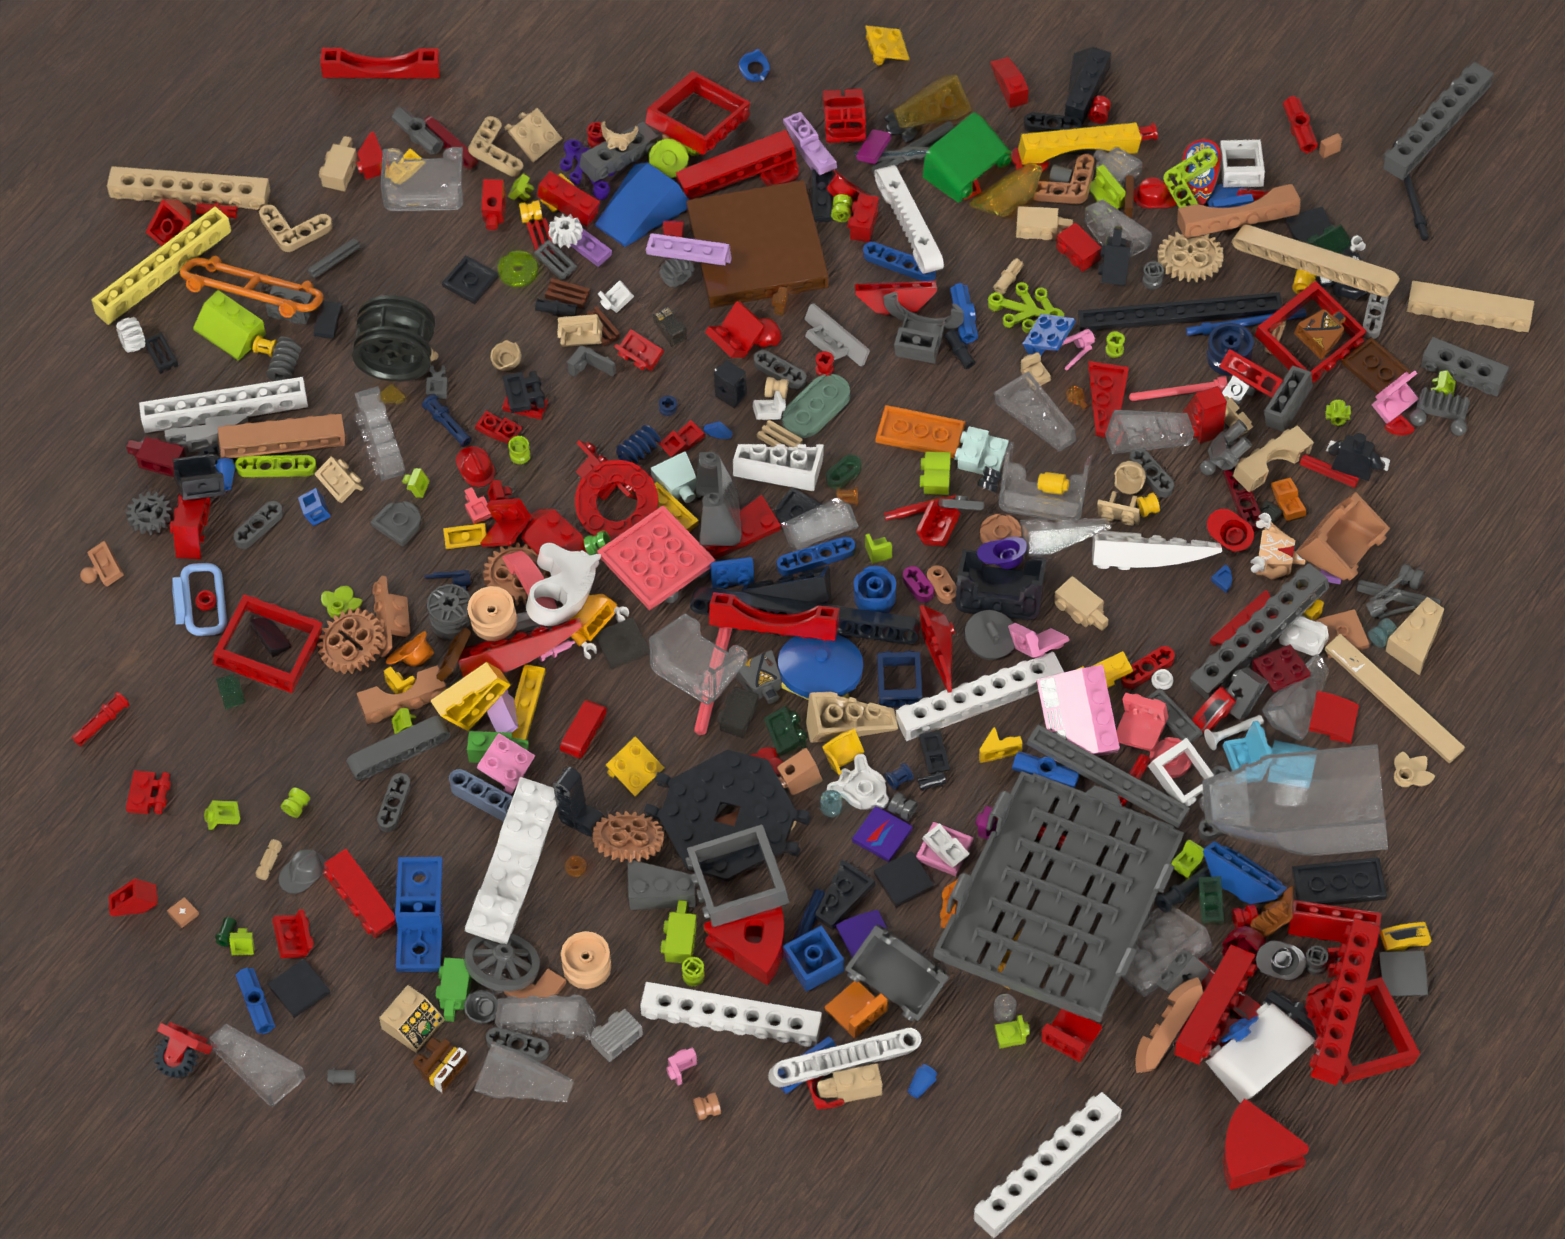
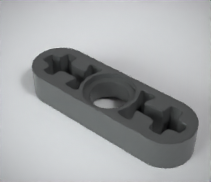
M760 350L755 353L754 366L757 370L775 378V380L787 379L789 381L788 387L795 390L802 389L806 385V374L803 370L766 350ZM777 367H784L786 369L783 373L774 371Z
M1136 448L1132 450L1129 461L1138 462L1144 468L1145 473L1150 469L1158 473L1155 476L1146 474L1145 482L1158 496L1163 498L1171 496L1174 491V482L1145 449ZM1135 457H1143V461H1141L1140 459L1135 460Z
M270 501L234 532L235 545L240 549H247L261 538L283 517L281 504L277 501ZM261 521L264 523L263 527L259 529L253 527L255 522Z
M404 773L395 774L391 778L380 808L377 822L379 829L383 832H392L396 829L409 795L411 783L409 777ZM401 781H404V784H402L400 787V793L397 792V784H400ZM391 799L400 800V804L396 807L388 805ZM388 812L391 813V822L384 824V821L388 819Z
M492 1028L486 1034L487 1046L494 1051L537 1062L544 1061L549 1056L548 1043L543 1039L502 1028ZM497 1035L500 1036V1040L494 1043L492 1038H496ZM515 1040H521L524 1043L520 1049L512 1048L511 1044ZM542 1047L543 1051L536 1054L535 1049Z

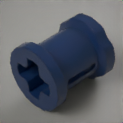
M902 763L900 768L891 773H885V778L889 786L896 790L899 785L907 780L912 781L913 773L907 764Z

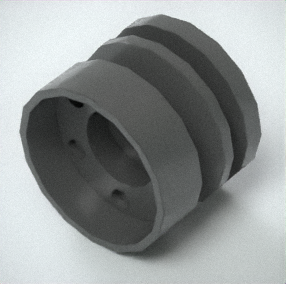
M446 584L432 591L428 598L427 609L430 626L439 638L453 640L463 628L466 627L468 630H472L467 610L470 595L463 587Z

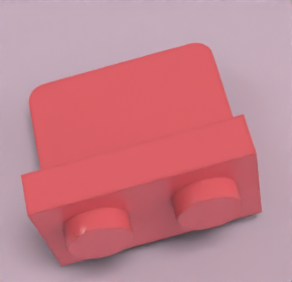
M1125 693L1122 699L1125 712L1116 730L1118 742L1153 751L1169 717L1166 703L1158 699L1144 698L1139 694Z

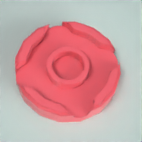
M1168 737L1160 742L1158 741L1155 749L1150 751V763L1182 740ZM1184 752L1163 767L1173 779L1186 774L1192 762Z

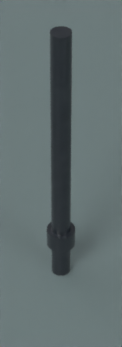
M1409 173L1403 181L1415 217L1413 221L1415 228L1419 231L1421 240H1427L1429 238L1426 229L1427 222L1425 216L1422 215Z

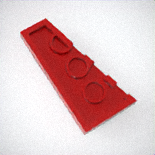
M1088 361L1095 436L1116 439L1129 367Z

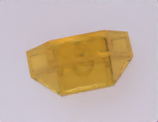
M1033 163L1026 164L1025 167L1008 174L978 194L969 203L970 207L1001 217L1009 216L1018 206L1025 205L1028 200L1034 197L1043 170L1042 167Z

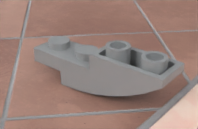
M247 413L205 418L206 425L165 430L166 442L188 446L189 452L200 451L218 443L217 427L249 423Z

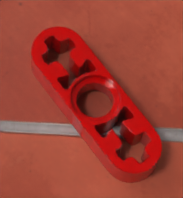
M1161 646L1131 665L1133 672L1121 677L1122 686L1127 689H1134L1151 679L1156 671L1170 667L1174 663L1175 653L1173 649L1168 646ZM1161 655H1168L1169 657L1168 659H1166L1165 657L1161 659ZM1151 664L1154 669L1152 671H1144L1142 665ZM1127 676H1129V677H1133V676H1134V680H1133V681H1132V679H1128V680H1127Z

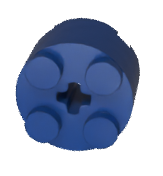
M869 566L864 568L859 575H856L854 579V601L858 609L883 613L891 611L896 601V579L886 568Z

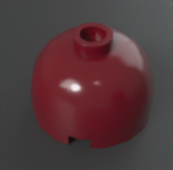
M1246 926L1235 928L1222 942V954L1225 956L1230 945H1234L1256 954L1254 964H1257V952L1266 943V939L1254 928Z

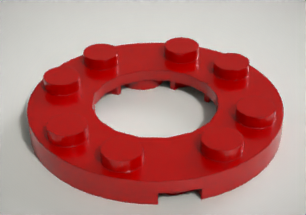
M610 460L594 466L581 479L575 494V509L583 527L593 536L605 530L609 534L611 541L653 513L659 506L658 492L651 476L637 464L624 460ZM615 482L627 484L634 490L637 496L636 510L630 517L618 522L604 518L598 511L596 504L598 494L602 488Z

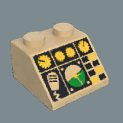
M409 985L405 987L380 1016L382 1030L416 1053L445 1021L444 1017L427 998Z

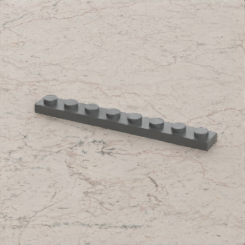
M1037 725L1027 740L1028 746L1104 788L1117 793V795L1179 828L1190 808L1040 725Z

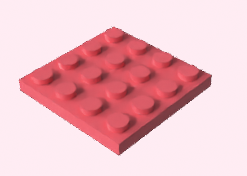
M664 506L655 510L597 551V554H601L600 559L649 611L710 569L712 562H716L707 550L699 544Z

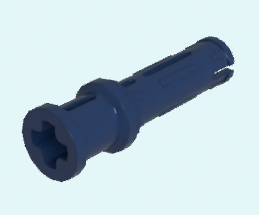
M432 394L423 401V409L428 410L433 415V420L440 422L462 447L467 446L471 442L472 438L452 418L447 406H443L438 401L437 395Z

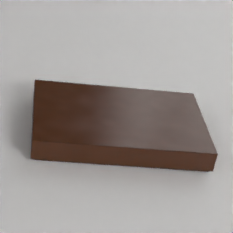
M1372 337L1343 358L1341 363L1377 395L1405 372H1408L1409 375L1412 373ZM1414 376L1413 378H1411V379L1407 382V384L1410 383V382L1415 378V376Z

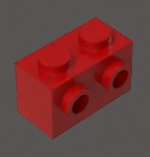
M859 193L858 200L853 202L852 213L854 214L853 217H849L847 228L850 229L851 240L868 243L871 241L879 212V197Z
M1076 222L1057 234L1056 247L1061 254H1065L1070 259L1071 264L1074 267H1078L1082 272L1101 260L1102 247Z

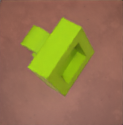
M522 174L514 182L508 197L515 200L520 196L522 200L527 201L530 195L525 190L529 193L534 190L532 185L527 184L530 178Z
M1448 370L1440 371L1439 378L1432 379V382L1437 387L1431 388V391L1435 389L1437 393L1443 391L1445 395L1451 393L1454 396L1455 380Z
M414 468L412 475H405L402 481L404 484L407 483V490H411L414 496L423 498L430 482L423 470Z
M400 708L391 719L395 734L414 726L412 723L416 716L409 714L408 708Z
M238 928V933H230L229 940L232 955H254L253 933H247V928Z

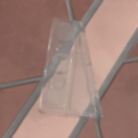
M1102 199L1085 207L1084 222L1101 244L1106 245L1108 236L1113 237L1114 227L1120 226L1123 227L1122 238L1131 241L1130 257L1151 247L1152 233Z
M837 498L781 523L789 546L796 550L805 549L810 544L859 527L851 505Z

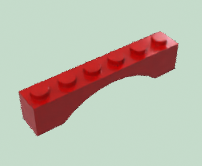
M322 48L320 65L323 78H440L441 61L439 48H419L405 55L387 58L362 56L343 48Z
M713 592L709 609V625L720 628L728 627L738 630L758 631L760 633L768 632L783 636L792 635L802 638L835 641L839 627V608L818 605L811 610L797 614H772L749 606L735 595Z

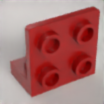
M737 301L721 326H708L705 333L731 358H745L765 328V324L740 301Z
M520 498L489 501L486 507L496 523L480 542L481 546H510L516 541L518 535L527 527V523L532 518Z
M1061 1009L1052 1024L1046 1023L1042 1029L1041 1042L1081 1063L1102 1030V1026L1091 1019Z

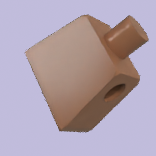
M807 748L801 750L777 767L780 773L778 779L784 789L788 788L791 795H795L823 781L818 767Z

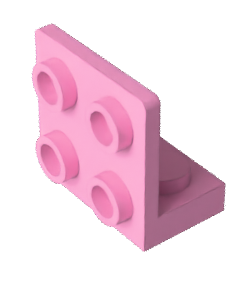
M1413 371L1410 375L1408 372H1405L1375 396L1377 401L1372 406L1386 424L1419 399L1407 385V382L1418 374L1416 371Z
M1017 623L1008 626L1015 649L1033 658L1042 657L1045 655V652L1051 649H1059L1064 646V643L1069 641L1068 636L1052 628L1036 635L1034 631Z
M497 734L479 762L477 769L505 786L503 792L512 795L520 777L524 776L535 755L505 736Z

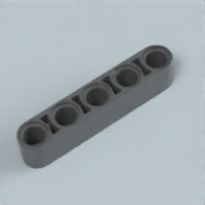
M434 716L350 755L346 763L355 779L362 781L444 743L450 738L451 734L442 718Z

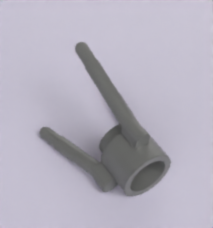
M1405 574L1396 578L1376 596L1370 598V602L1366 603L1373 619L1379 617L1381 620L1386 616L1416 609V606L1413 605L1384 612L1387 610L1385 604L1402 595V591L1384 600L1381 597L1404 579Z

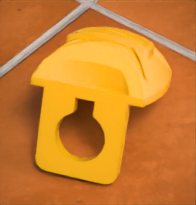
M855 729L836 736L822 746L831 769L838 775L842 774L839 767L853 761L856 755L864 753Z

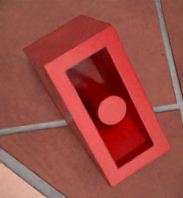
M370 132L357 153L359 161L356 162L358 172L363 173L365 180L380 176L387 168L386 160L374 132Z
M134 878L109 895V915L121 916L145 913L157 905L156 884Z

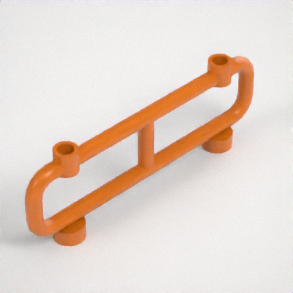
M212 256L209 260L205 258L190 259L180 269L181 277L187 280L186 286L192 292L200 291L205 285L278 305L280 314L286 318L292 317L296 311H314L324 299L323 293L315 289L310 281H304L300 285L223 264L218 256ZM194 266H204L210 272L218 270L251 280L243 288L192 274L189 271ZM259 282L311 293L315 299L309 304H302L254 291L253 289Z

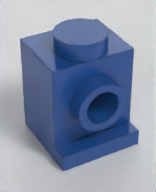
M317 488L298 497L303 515L312 526L331 517L324 497Z

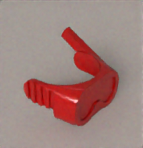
M824 1075L806 1081L818 1110L834 1108L845 1104L844 1099L826 1103L825 1100L817 1097V1082Z

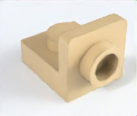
M1039 352L1027 355L1021 360V373L1033 389L1051 381V375L1041 363Z

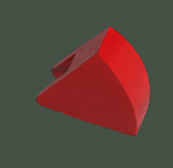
M781 906L716 927L712 926L711 920L704 924V930L709 934L705 938V945L763 984L768 985L781 964L785 942L784 918Z
M1244 1098L1231 1118L1224 1146L1223 1170L1229 1190L1303 1168L1306 1164L1303 1156L1308 1153L1309 1147L1293 1133Z

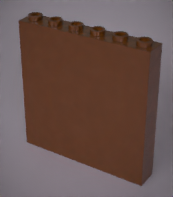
M804 180L779 185L774 184L762 188H752L739 192L734 191L728 194L713 195L705 198H694L686 201L693 239L729 244L730 263L726 262L725 265L699 262L710 309L733 305L737 301L745 303L829 288L828 272Z

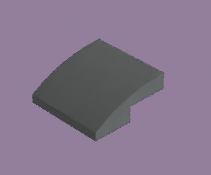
M1424 951L1379 952L1380 975L1391 996L1428 995Z

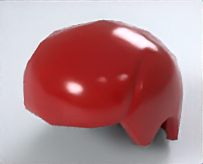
M759 319L765 324V328L754 345L764 349L769 345L777 346L781 340L779 326L772 319Z

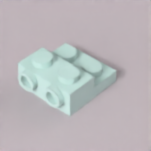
M969 426L967 432L963 431L960 443L963 444L962 448H957L955 460H958V469L984 475L983 469L987 466L1000 472L1009 440L989 436V431Z

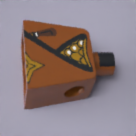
M1321 310L1301 321L1297 325L1294 334L1322 360L1341 338L1344 327L1341 324L1346 319L1339 311L1331 315L1326 310Z

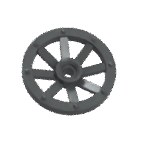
M512 933L507 944L502 943L499 945L495 941L476 936L468 943L464 954V964L471 977L483 986L498 991H516L529 986L537 977L540 966L539 956L534 947L525 939ZM484 944L485 946L489 947L490 949H477V948ZM518 956H527L530 964ZM473 957H489L478 965L475 964ZM514 964L523 968L528 973L520 977ZM491 965L496 967L494 977H490L482 971ZM508 969L513 980H500L502 970Z

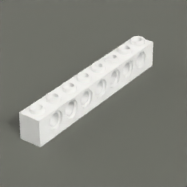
M303 377L139 402L141 421L145 433L175 427L206 424L205 418L247 413V417L308 407Z
M1054 652L1045 653L1042 657L1021 661L1016 666L1000 669L992 675L981 676L976 681L962 683L957 688L952 689L950 693L944 690L933 697H925L917 703L904 705L896 710L897 724L905 740L909 741L919 737L920 734L936 731L1039 692L1037 686L1038 679L1062 674L1064 671ZM981 693V694H983V695H982V696H977V695H975V694ZM937 708H942V709H944V710L938 711V710H936V709H937ZM922 715V716H924V717H923V718H917L916 716Z
M646 982L641 1001V1015L648 1019L655 1020L659 1018L671 1023H688L693 1027L705 1026L715 1031L728 1030L738 1035L751 1034L760 1039L768 1037L783 1043L789 1041L796 1042L807 1047L817 1045L822 1024V1012ZM664 1002L670 1003V1005L666 1007H663L660 1004ZM685 1006L692 1007L690 1010H683L682 1008ZM706 1010L714 1011L712 1014L704 1013ZM728 1014L736 1015L734 1018L726 1017ZM749 1018H757V1019H758V1020L755 1021V1022H750V1021H748ZM774 1021L780 1023L777 1026L770 1025V1023ZM795 1025H799L802 1028L795 1030L792 1027Z
M1101 1092L1097 1097H1091L1087 1101L1086 1107L1081 1112L1076 1111L1065 1127L1063 1125L1060 1126L1050 1141H1044L1034 1156H1028L1018 1171H1012L1002 1186H996L986 1201H980L974 1209V1221L995 1238L1121 1119L1122 1110L1105 1094ZM1095 1116L1099 1118V1120L1091 1121L1089 1117ZM1080 1131L1083 1133V1135L1076 1136L1073 1134V1132ZM1065 1146L1068 1149L1066 1151H1060L1057 1149V1147ZM1050 1161L1052 1164L1044 1166L1041 1162ZM1034 1176L1036 1179L1029 1181L1025 1177ZM1015 1190L1018 1191L1020 1195L1012 1196L1009 1192ZM999 1205L1002 1206L1004 1210L996 1211L993 1209V1207Z

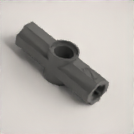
M399 107L392 115V121L409 135L411 142L419 144L430 155H435L440 151L443 141L425 126L423 119L416 118L405 107Z

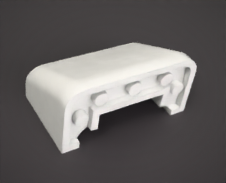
M1265 1003L1256 1011L1259 1014L1257 1015L1259 1019L1249 1027L1251 1033L1239 1042H1236L1233 1038L1222 1048L1217 1045L1211 1050L1209 1054L1211 1057L1205 1061L1240 1103L1244 1098L1247 1100L1259 1092L1315 1042L1314 1038L1273 1003L1270 1005Z

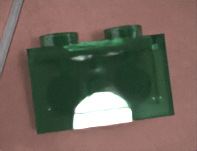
M784 706L764 718L777 754L783 756L798 746L803 749L808 748L806 743L807 735L799 725L800 717L795 710L792 711Z

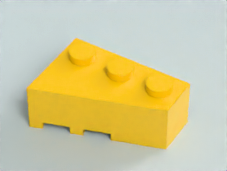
M486 662L430 701L441 717L469 731L511 685L500 669Z

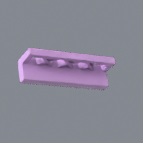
M651 233L646 248L648 255L719 265L731 262L729 244Z

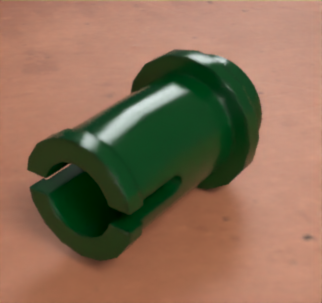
M230 917L223 919L220 931L215 936L218 945L227 947L230 944V933H233L237 925L235 919Z

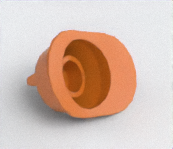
M423 631L413 640L395 650L387 658L386 663L390 665L401 660L409 666L424 664L434 654V650L425 639L427 632Z

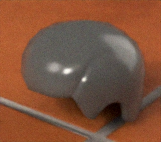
M487 990L470 993L464 1003L467 1016L470 1020L479 1024L493 1021L500 1011L499 1000L494 993Z

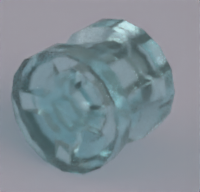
M835 790L825 791L821 795V811L825 816L835 817L842 811V796Z

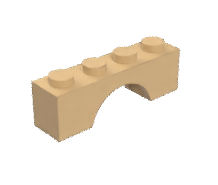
M1298 426L1291 430L1287 429L1277 439L1273 438L1268 441L1263 448L1255 449L1249 457L1241 458L1239 463L1235 465L1233 477L1250 493L1265 483L1269 472L1267 468L1268 462L1275 459H1283L1295 464L1301 460L1304 454H1310L1314 442Z

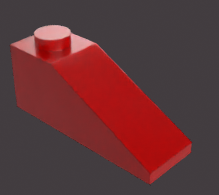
M1006 57L991 61V68L1008 107L1013 108L1028 104L1029 89L1022 73L1011 59Z
M1231 349L1228 350L1219 366L1272 398L1284 380Z

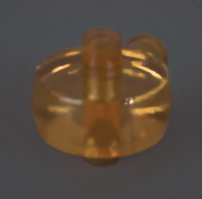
M1077 386L1068 388L1066 391L1067 400L1075 405L1079 404L1082 409L1086 408L1088 404L1084 401L1083 389Z

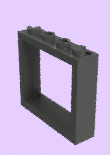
M763 824L687 848L689 857L685 858L688 869L694 871L691 874L694 887L699 886L700 888L696 892L700 903H705V907H702L705 918H710L713 927L789 904L786 888ZM759 844L774 888L714 907L699 862Z

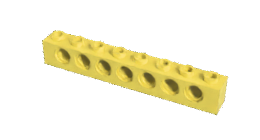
M217 207L212 208L91 299L95 314L106 324L112 323L178 273L188 260L198 258L231 233L228 217Z

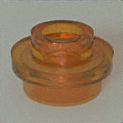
M571 856L565 862V871L572 877H579L586 871V861L580 856ZM575 865L579 866L578 869H572Z

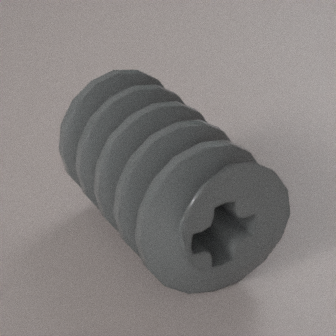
M288 337L278 338L266 373L270 380L292 379V373L295 371L294 367L297 365L296 360H298L299 353L301 352V347Z

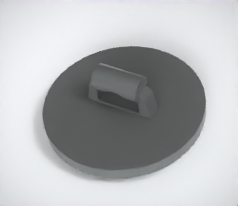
M993 610L980 611L974 614L967 622L964 632L965 641L970 650L981 658L988 660L1002 659L1008 656L1015 647L1008 628L1013 622L1000 612Z

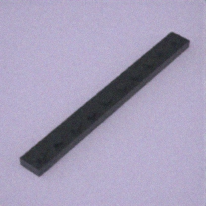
M1280 292L1078 310L1080 331L1085 329L1094 331L1274 314L1283 306Z

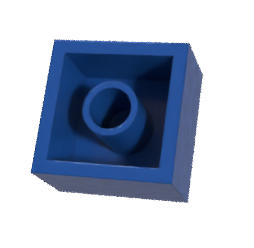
M822 925L783 945L784 959L806 992L844 972V959Z

